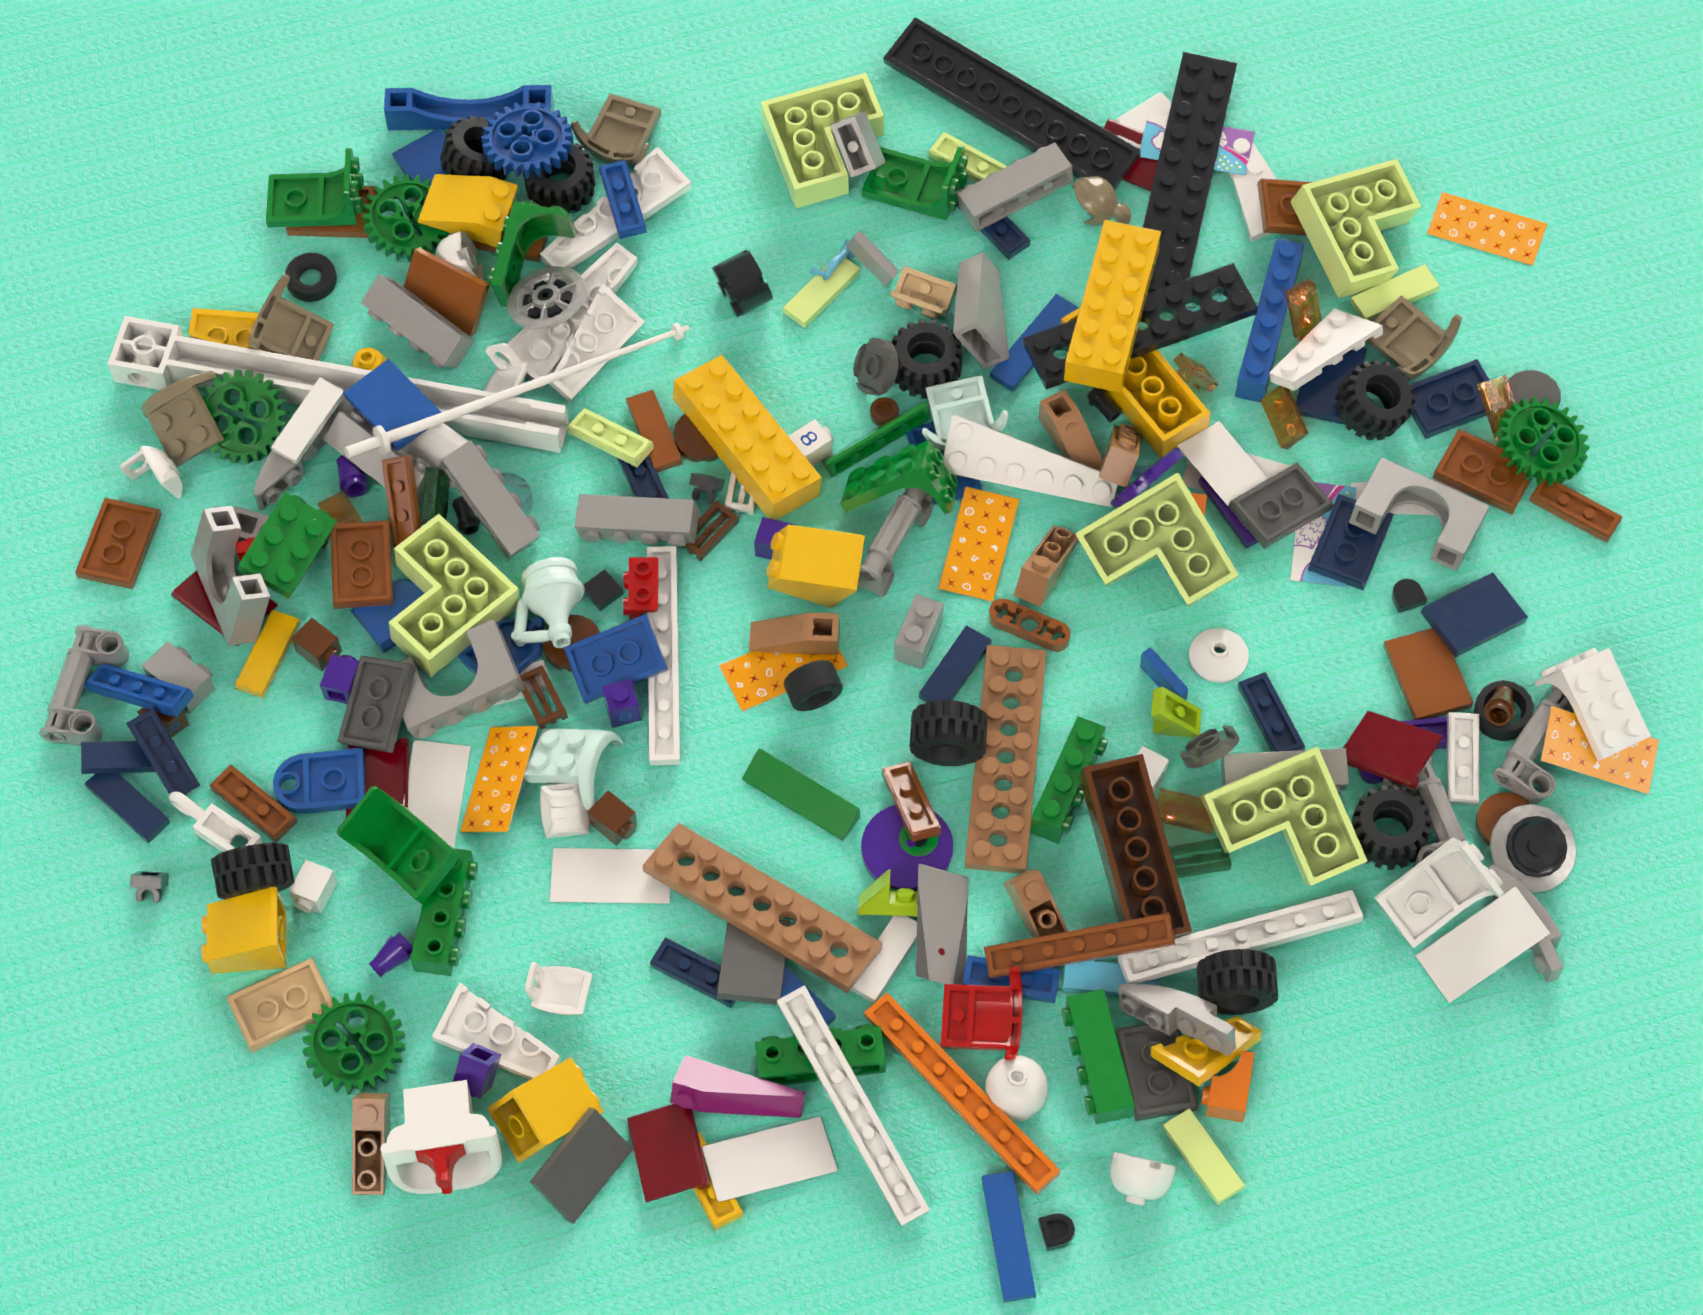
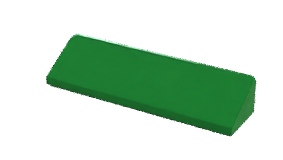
M920 402L827 457L822 461V464L831 477L837 476L930 420L927 404Z
M760 748L755 753L742 777L743 781L844 841L860 819V809Z

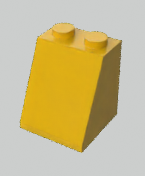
M787 525L779 532H776L771 540L773 554L766 570V576L769 577L767 588L832 608L857 591L865 536Z
M269 887L207 904V916H202L203 934H207V944L202 945L201 954L203 963L208 964L212 974L286 968V909L277 887Z
M572 1057L513 1089L487 1108L518 1163L523 1162L568 1135L589 1107L596 1109L600 1114L603 1113L598 1097L589 1088L581 1068L575 1064Z

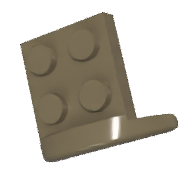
M610 93L589 134L585 133L578 121H572L571 127L578 142L591 155L608 163L626 160L627 166H632L641 162L650 148L648 141L661 117V109Z
M284 274L275 284L263 304L250 332L248 345L256 350L260 349L266 352L318 361L334 324L282 298L281 295L290 281V277Z
M1401 295L1373 321L1382 325L1383 335L1376 339L1370 337L1366 342L1393 365L1401 369L1400 373L1402 375L1406 374L1409 380L1424 374L1445 354L1458 333L1462 318L1456 314L1446 331H1444Z
M213 371L198 373L178 380L156 392L142 404L141 409L144 416L149 419L168 458L174 462L176 467L183 465L224 440L196 387L205 382L212 381L216 377Z

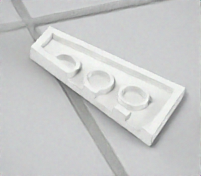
M459 983L432 1035L433 1041L459 1052H463L474 1042L502 1054L498 1067L528 1080L558 1065L561 1060L560 1055L530 1033L524 1032L515 1025V1022L507 1016L501 1015L481 997L475 996L462 983Z

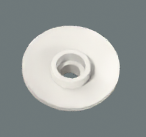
M1213 628L1205 630L1194 638L1189 648V662L1192 669L1201 678L1210 682L1225 683L1232 681L1244 672L1248 664L1249 653L1245 642L1239 635L1227 629ZM1220 648L1223 649L1225 652L1217 653L1214 649Z

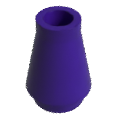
M344 455L338 457L336 463L338 466L340 490L348 497H358L365 493L368 479L362 470Z
M398 932L394 937L391 935L374 959L368 964L382 977L388 971L411 959L410 955L412 954L413 947Z

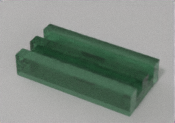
M426 467L421 516L422 526L437 514H440L447 521L450 479L443 469L437 467Z
M1218 838L1169 846L1177 878L1231 870L1229 853H1224ZM1221 849V852L1198 854L1193 855L1192 857L1179 859L1173 858V856Z

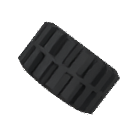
M468 116L467 119L460 118L457 120V123L453 122L450 125L440 155L442 170H446V175L490 176L503 181L506 180L507 175H504L503 168L495 170L494 163L489 164L487 156L484 155L481 136L484 135L483 127H488L485 117L479 116V118H475L474 116Z
M578 143L572 144V153H567L568 160H560L561 168L551 166V174L543 170L541 171V177L538 178L535 173H531L530 178L526 179L525 173H523L529 201L532 200V202L542 207L559 206L564 208L569 214L571 210L576 212L581 210L582 204L586 206L590 202L589 197L594 195L595 187L593 163L586 149L582 150V145ZM559 173L571 175L562 181L548 179L550 176Z
M925 319L919 320L918 324H914L913 321L908 323L907 329L902 327L898 330V336L894 335L892 344L897 351L899 363L894 382L899 384V389L903 392L909 390L910 396L915 397L916 394H919L922 399H927L926 387L957 381L958 377L960 378L962 370L961 342L953 334V329L948 331V325L944 323L938 325L936 320L925 323ZM920 354H932L940 360L932 364H920L914 361L913 358Z
M1373 360L1371 363L1366 361L1357 366L1339 386V391L1335 396V400L1338 401L1335 405L1336 411L1341 412L1338 417L1341 422L1345 421L1347 423L1345 427L1349 431L1351 429L1356 431V436L1361 438L1365 435L1366 440H1373L1375 437L1377 440H1383L1386 436L1390 437L1413 413L1416 395H1413L1412 392L1415 389L1413 384L1407 382L1409 377L1406 374L1402 375L1400 373L1401 369L1395 366L1392 368L1390 363L1386 361L1380 364L1379 360ZM1366 392L1376 395L1382 401L1385 409L1375 406L1369 400Z
M937 700L920 704L912 711L909 748L916 758L940 766H962L975 763L985 755L987 716L979 707L961 701Z
M1393 784L1392 789H1388L1387 785H1381L1379 791H1376L1375 788L1369 790L1367 796L1363 795L1359 799L1351 822L1367 858V863L1372 860L1375 862L1374 867L1380 869L1382 865H1387V870H1394L1397 864L1400 868L1407 867L1408 861L1411 863L1415 862L1420 849L1426 845L1431 829V816H1428L1429 808L1427 804L1421 805L1423 799L1419 795L1413 797L1411 795L1412 790L1408 788L1405 791L1399 790L1400 785ZM1381 818H1392L1402 823L1407 833L1397 837L1387 836L1376 828L1374 822Z
M272 842L248 845L224 851L211 859L217 897L221 899H229L269 887H277L278 891H282L295 883L289 847L286 844Z
M1231 949L1208 955L1197 964L1199 997L1217 1005V1013L1227 1015L1249 1014L1268 1008L1278 1001L1276 961L1270 954L1251 949Z

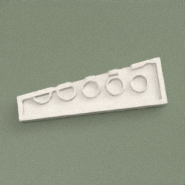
M659 147L655 148L633 168L634 172L630 174L644 220L692 189L691 181ZM602 196L588 214H583L573 223L576 230L575 238L559 236L540 253L541 260L548 267L559 266L572 269L619 237L607 196Z
M616 242L581 275L586 283V297L581 308L570 319L557 326L541 330L524 328L507 343L522 362L528 363L526 378L532 381L554 373L601 284L606 285L615 294L638 265L636 256ZM499 352L500 357L503 360H505L508 364H510L509 356L503 352Z
M952 414L943 456L944 465L949 472L952 471L955 475L1112 507L1110 501L1115 498L1117 484L1099 478V470Z

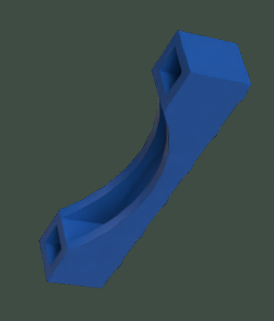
M523 85L514 91L500 96L472 100L439 97L424 93L415 88H385L384 114L388 131L449 129L453 122L457 123L458 119H467L468 116H474L475 118L480 116L485 117V120H495V112L504 114L505 106L513 110L514 103L524 107L526 101H529L530 107H534L537 102H540L542 109L551 105V111L554 112V100L551 85Z
M1276 238L1258 303V311L1254 318L1238 376L1235 397L1259 403L1264 402L1270 379L1269 373L1272 371L1283 323L1297 280L1304 244Z

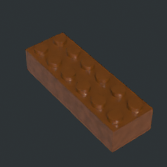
M1143 754L1083 767L1079 779L1118 922L1170 913L1174 938L1191 934L1190 921Z

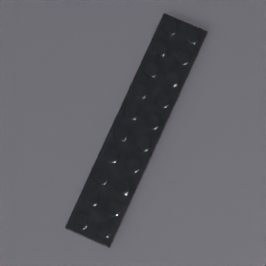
M916 17L883 57L886 65L1034 153L1041 147H1047L1056 143L1072 165L1073 176L1078 179L1099 176L1107 180L1115 190L1141 156L1140 149Z
M1183 52L1143 228L1161 231L1159 252L1148 293L1185 281L1190 277L1237 67L1235 62Z

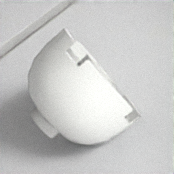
M456 232L444 238L438 244L435 256L485 280L483 264L481 263L477 266L475 258L479 253L467 233Z
M1017 1055L1014 1060H1005V1058L999 1060L990 1069L985 1081V1093L1012 1121H1024L1044 1107L1048 1097V1080L1042 1067L1033 1059Z
M1113 1152L1110 1163V1178L1115 1189L1127 1195L1126 1202L1144 1206L1145 1200H1157L1168 1192L1174 1179L1176 1166Z

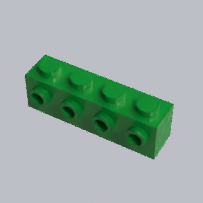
M1077 716L1031 817V834L1059 844L1063 833L1069 832L1074 820V816H1072L1075 806L1079 808L1084 799L1079 775L1083 767L1095 765L1098 755L1103 756L1108 744V739H1105V726Z
M455 849L462 856L424 904H422L410 959L415 972L451 976L453 966H457L459 963L460 948L457 947L459 937H464L466 919H463L465 909H470L472 902V891L469 890L471 880L475 881L478 873V863L474 862L472 851Z
M1104 989L1067 996L1066 1007L1061 1009L1065 1027H1070L1073 1037L1069 1038L1072 1056L1078 1055L1080 1066L1076 1069L1080 1086L1086 1085L1088 1096H1084L1087 1114H1093L1096 1125L1133 1117L1135 1105Z
M863 1024L852 1030L829 1029L855 1076L886 1073L881 1026L874 1027L871 1024ZM795 1035L788 1038L768 1036L762 1038L761 1041L755 1042L760 1079L780 1085L820 1081Z

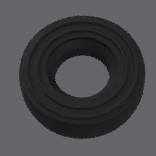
M304 253L295 257L288 264L285 274L290 277L287 285L288 290L295 298L301 301L315 302L322 300L334 290L337 275L334 265L326 256L319 253ZM315 269L322 274L320 281L314 285H305L300 281L302 273L306 270Z

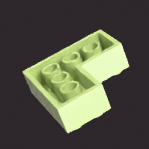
M867 73L761 102L762 123L795 208L849 194L848 173L838 150L839 146L831 129V124L865 110L875 137L884 135V115Z
M1397 159L1302 185L1290 201L1338 299L1366 291L1389 281L1399 268L1380 231L1408 223L1421 208Z
M1179 473L1167 478L1075 533L1107 587L1157 557L1161 560L1188 607L1240 577Z
M437 514L394 548L396 567L425 594L389 621L391 640L409 657H412L415 663L430 677L455 659L471 644L466 633L467 630L491 619H494L497 623L517 609L519 588L440 514Z
M1318 747L1308 749L1200 796L1224 853H1230L1282 830L1304 883L1307 886H1312L1367 862V858Z

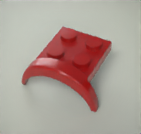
M1018 967L1009 968L1010 987L944 984L941 1048L1006 1051L1005 1060H1014L1020 1048L1023 1018V991Z

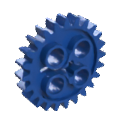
M526 101L524 107L514 103L513 110L505 106L504 114L495 112V120L488 119V127H483L484 135L481 138L484 155L487 156L489 164L494 163L495 170L503 168L504 175L513 171L515 178H518L521 173H525L526 179L530 178L531 173H535L539 178L543 170L551 174V166L561 168L560 160L567 161V153H572V144L574 142L571 124H568L566 116L561 117L560 110L552 112L551 105L542 109L540 102H537L534 107H530L529 101Z

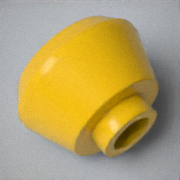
M363 348L355 354L350 367L373 371L385 362L387 358L374 348Z

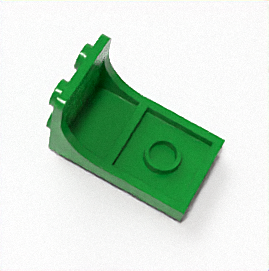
M958 145L953 160L947 163L934 162L880 147L886 163L869 171L862 188V197L947 221L950 211L956 210L958 190L965 187L968 173L965 172L968 163V156H965V146Z
M346 148L345 166L334 172L270 174L266 211L267 227L357 225L358 214L363 212L362 197H359V190L364 189L363 173H360L359 157H354L352 148Z
M523 201V203L513 202L510 216H506L504 219L503 232L505 234L503 241H499L496 248V258H498L496 267H492L489 273V284H491L500 306L507 307V299L512 288L519 282L526 254L536 241L547 236L575 238V227L570 214L564 208L559 206L542 207L532 201Z
M927 440L916 446L914 444L908 445L894 456H883L874 465L865 469L864 467H859L853 470L848 476L840 504L847 513L898 489L917 488L930 494L936 500L943 513L948 514L952 511L958 481L952 471L949 472L944 465L941 451L938 448H934L930 440Z
M284 492L240 561L237 570L246 575L261 573L267 587L290 599L320 549L327 546L337 521L332 519L327 512L316 510L309 506L301 497Z
M373 786L367 791L337 829L338 836L372 860L421 904H424L462 856L412 811L377 786Z

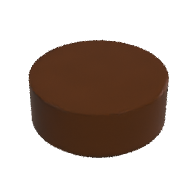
M878 398L870 406V418L877 426H881L899 415L898 405L891 398Z

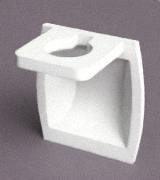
M506 343L488 346L485 352L498 368L490 378L484 391L498 393L522 384L528 371V363L522 362ZM496 352L507 354L510 358V364L500 359Z
M141 446V451L120 465L122 472L132 480L152 469L160 484L177 499L181 498L183 489L179 478L181 475L174 462L168 458L164 451L153 447ZM144 461L140 468L130 469L134 463Z
M547 783L546 786H541L540 809L546 838L589 834L588 810L583 805L579 784Z
M532 962L525 985V992L532 1000L531 1006L539 1010L562 1015H583L593 974L571 967H540L537 962ZM534 977H535V981H536V986H535V987H533Z

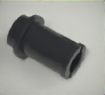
M1095 387L1087 395L1088 403L1090 406H1095L1109 423L1115 421L1122 414L1123 410L1107 395L1108 390Z
M462 496L454 499L452 507L458 519V530L465 535L476 533L479 530L480 520L475 516L473 510Z

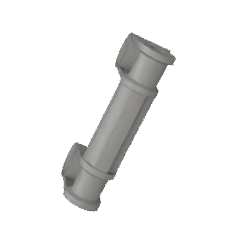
M906 488L903 495L898 496L896 503L867 551L868 557L864 564L860 565L857 586L882 597L887 594L894 578L893 558L912 524L924 527L931 515L933 503L930 494L917 488Z
M84 625L77 626L75 629L76 638L72 648L68 649L56 688L47 709L49 713L45 727H42L39 732L42 738L53 743L81 746V742H100L103 732L94 715L87 710L76 709L92 664L101 665L105 663L119 668L129 659V651L122 637L117 632L95 629ZM117 647L114 651L108 652L111 648ZM90 726L89 729L81 732L84 727Z
M1554 685L1551 686L1552 692L1546 700L1540 702L1532 717L1505 755L1506 760L1502 766L1495 769L1492 774L1498 784L1507 788L1512 793L1527 799L1530 804L1534 805L1550 796L1555 789L1553 776L1533 762L1544 746L1551 706L1575 713L1567 697ZM1533 783L1539 786L1541 793L1534 789Z
M1431 757L1419 773V783L1415 789L1405 785L1399 788L1402 791H1405L1406 788L1412 790L1411 795L1413 797L1419 795L1423 799L1421 804H1427L1429 808L1428 816H1431V828L1438 842L1422 847L1413 867L1452 837L1462 842L1466 840L1444 790L1442 781L1436 777L1431 766L1433 764ZM1382 779L1381 785H1387L1388 789L1393 787V784L1390 782L1391 780Z

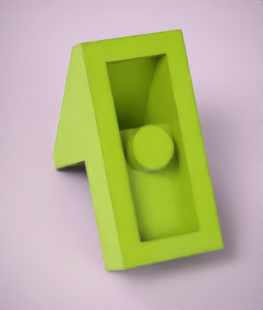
M1164 687L1153 689L1151 717L1154 718L1153 733L1191 738L1200 735L1202 709Z
M889 869L859 895L858 915L917 916L918 891L908 888H901L897 891L890 890L891 869Z

